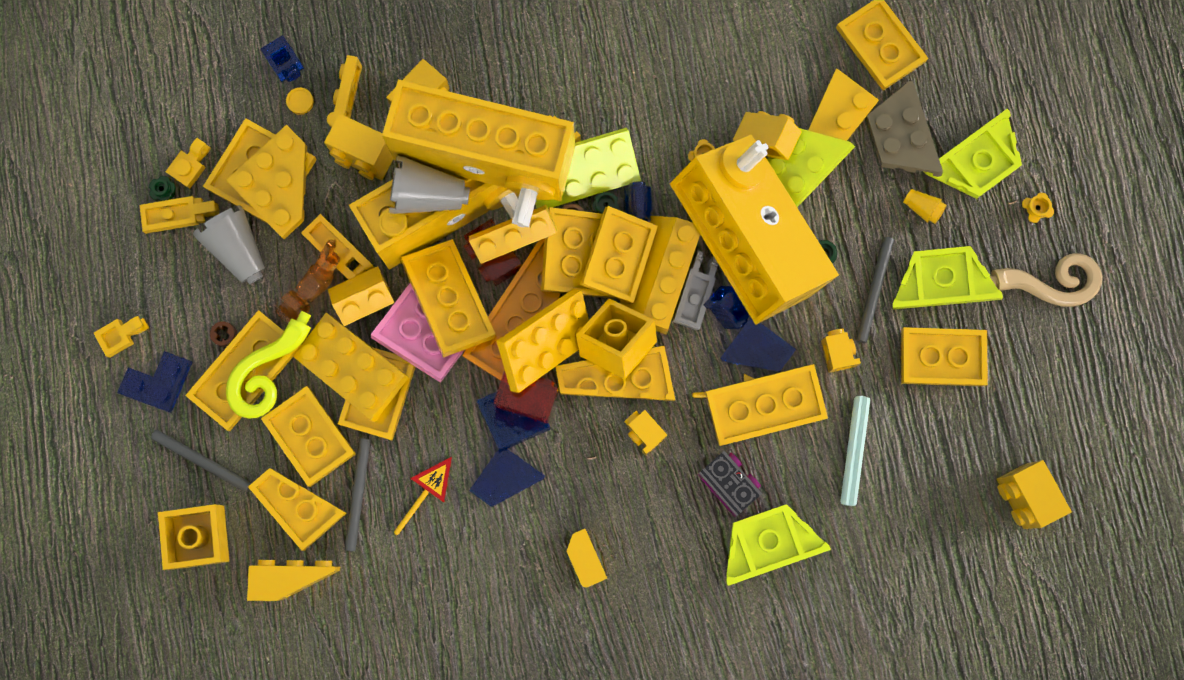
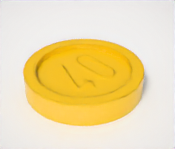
M298 87L288 93L286 104L291 112L302 115L312 109L314 99L307 89Z
M388 208L380 214L378 225L385 235L397 237L402 235L407 229L408 220L405 213L391 214Z

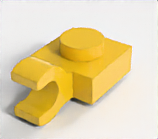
M196 138L190 146L189 153L186 154L181 150L165 172L191 189L206 168L200 162L211 148Z
M139 316L130 319L125 324H123L122 320L116 319L95 331L94 335L105 356L111 358L133 345L134 342L131 336L146 331L149 326L145 319H140Z

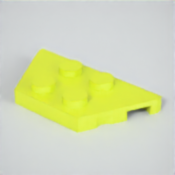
M1006 109L940 157L939 161L943 170L942 176L936 177L933 176V173H924L976 199L982 196L1022 165L1020 153L1016 149L1017 140L1015 132L1011 130L1009 121L1011 117L1010 111Z
M799 128L802 132L789 160L771 157L767 160L796 207H798L854 149L855 146L851 142Z
M971 246L914 251L897 296L894 299L893 310L1002 300L1003 294L991 280L990 274L981 265L978 256Z
M787 504L732 523L726 584L729 586L829 551L831 548Z

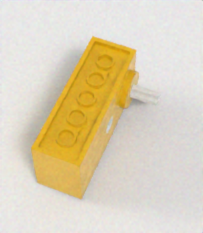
M399 79L382 133V137L395 161L397 155L404 156L444 173L508 188L512 192L519 194L512 224L523 228L529 227L536 199L561 201L575 150L574 122Z
M751 134L696 156L673 179L670 186L755 325L808 299L838 277L839 274L766 159L768 145L766 143L762 144L760 140L755 141Z
M452 175L464 180L465 187H470L468 204H462L460 210L405 213L408 226L405 232L397 237L385 235L378 225L380 214L389 207L395 208L396 202L390 200L393 179L349 204V207L374 249L390 270L402 263L401 257L431 246L488 211L504 206L512 219L519 194L512 192L508 188Z

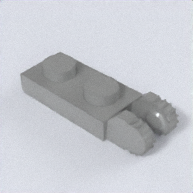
M699 250L693 256L671 321L696 331L701 327L716 280L714 276L718 266L716 259L712 256L708 262L706 274L698 272L704 254Z

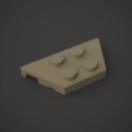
M909 81L867 115V124L881 167L889 169L900 168L913 173L919 170L933 173V176L939 177L942 176L943 170L914 82Z

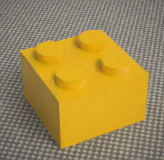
M339 113L324 141L330 151L329 154L335 158L334 162L346 169H349L350 166L358 169V173L369 180H373L375 177L383 181L393 161V157L382 137V133Z
M610 298L576 334L580 357L624 379L657 342L655 320Z
M1044 460L1024 464L997 478L999 483L997 488L1000 495L1005 501H1009L1013 509L1011 511L1012 517L1017 525L1022 526L1023 529L1042 528L1072 512Z
M214 504L158 512L163 570L230 562L225 508L223 505Z

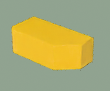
M586 529L573 533L567 548V554L581 585L587 588L607 579Z

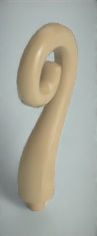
M1073 253L1059 260L1055 268V276L1063 287L1075 288L1079 285L1080 281L1077 277L1070 276L1068 269L1072 265L1083 268L1087 281L1082 289L1075 292L1066 293L1055 290L1031 274L1013 268L992 270L990 278L1000 291L1021 289L1048 303L1062 307H1074L1085 304L1094 298L1102 285L1103 276L1099 265L1091 257Z

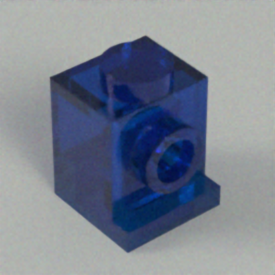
M283 35L260 48L281 82L284 80L288 82L294 81L301 75L300 71L304 67Z
M720 286L703 304L706 309L712 311L724 329H740L747 323L750 316L732 286Z

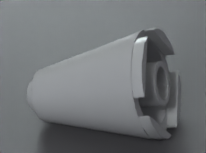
M397 155L396 161L401 162V168L394 169L390 200L396 203L395 208L389 207V213L402 214L460 210L462 204H468L470 187H465L464 180L407 157Z
M241 205L237 206L236 212L230 208L205 222L206 229L200 232L197 228L193 232L195 238L241 283L247 281L250 285L263 277L261 272L265 270V266L247 216Z

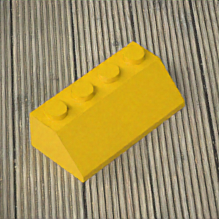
M649 216L648 222L658 227L634 303L628 304L620 301V304L655 320L656 332L667 335L700 233L693 222L677 217Z

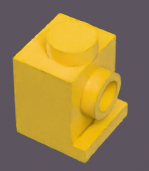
M843 328L827 332L828 336L821 343L829 373L854 368L861 364L860 358L854 359L853 355H856L855 343L852 338L849 339L848 333L844 332Z
M646 410L641 414L635 411L624 421L630 430L628 436L637 446L641 444L645 446L642 450L645 456L667 437V434Z

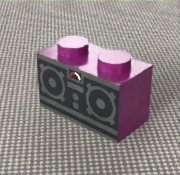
M723 451L701 470L697 476L733 517H736L762 494L758 489L761 485L751 474L747 476L739 468L742 466V463L732 452L727 454Z

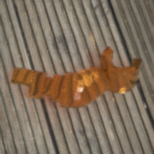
M328 240L317 262L309 267L306 274L295 287L298 291L291 290L281 298L284 302L278 306L276 314L287 324L291 318L297 320L301 311L308 313L311 306L307 301L313 302L332 283L334 270L340 262L339 256L334 252L336 248L335 240Z

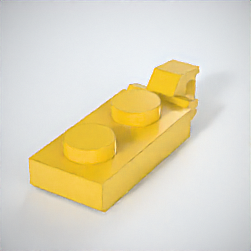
M193 196L139 205L142 232L146 234L199 225V223H205V217L220 214L219 204L215 203L214 200L203 202L202 198H195Z

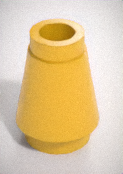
M913 189L908 192L903 201L904 204L908 205L910 209L927 223L931 221L934 224L938 222L947 206L942 203V199Z

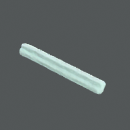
M856 396L853 403L840 501L841 504L846 506H855L857 504L870 398L865 396Z

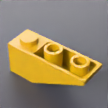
M258 560V565L249 566L247 601L283 600L339 572L340 567L332 566V561H315V566H304V560H286V566H275L276 560Z

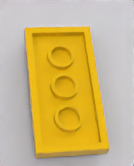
M453 239L401 257L403 267L443 358L495 338L494 329Z
M572 289L496 341L511 391L521 392L579 350L576 334L589 321L582 290Z
M258 310L185 396L227 431H231L242 418L230 408L226 399V385L232 370L247 355L278 340L284 330ZM299 347L287 355L266 362L253 369L246 376L242 384V399L246 403L253 405L264 390L258 388L252 393L247 392L245 385L248 380L253 376L261 375L273 381L293 358Z
M327 312L293 355L302 365L374 422H376L409 378V376Z
M814 364L705 391L719 446L828 419Z

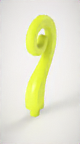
M301 311L297 320L290 319L285 331L278 340L247 355L234 367L227 381L226 399L230 408L238 416L248 419L258 418L273 408L277 399V389L268 377L261 375L253 376L245 385V390L249 393L256 391L258 388L264 390V399L256 405L248 404L242 399V384L246 376L253 369L293 352L304 342L311 330V327L307 326L311 317L310 314Z

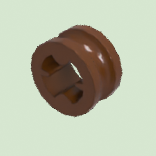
M225 321L215 323L210 330L211 340L223 348H226L238 334L236 328ZM225 328H229L227 330V333L230 335L227 340L223 338L222 341H219L221 339V336L218 334L221 329L225 331Z

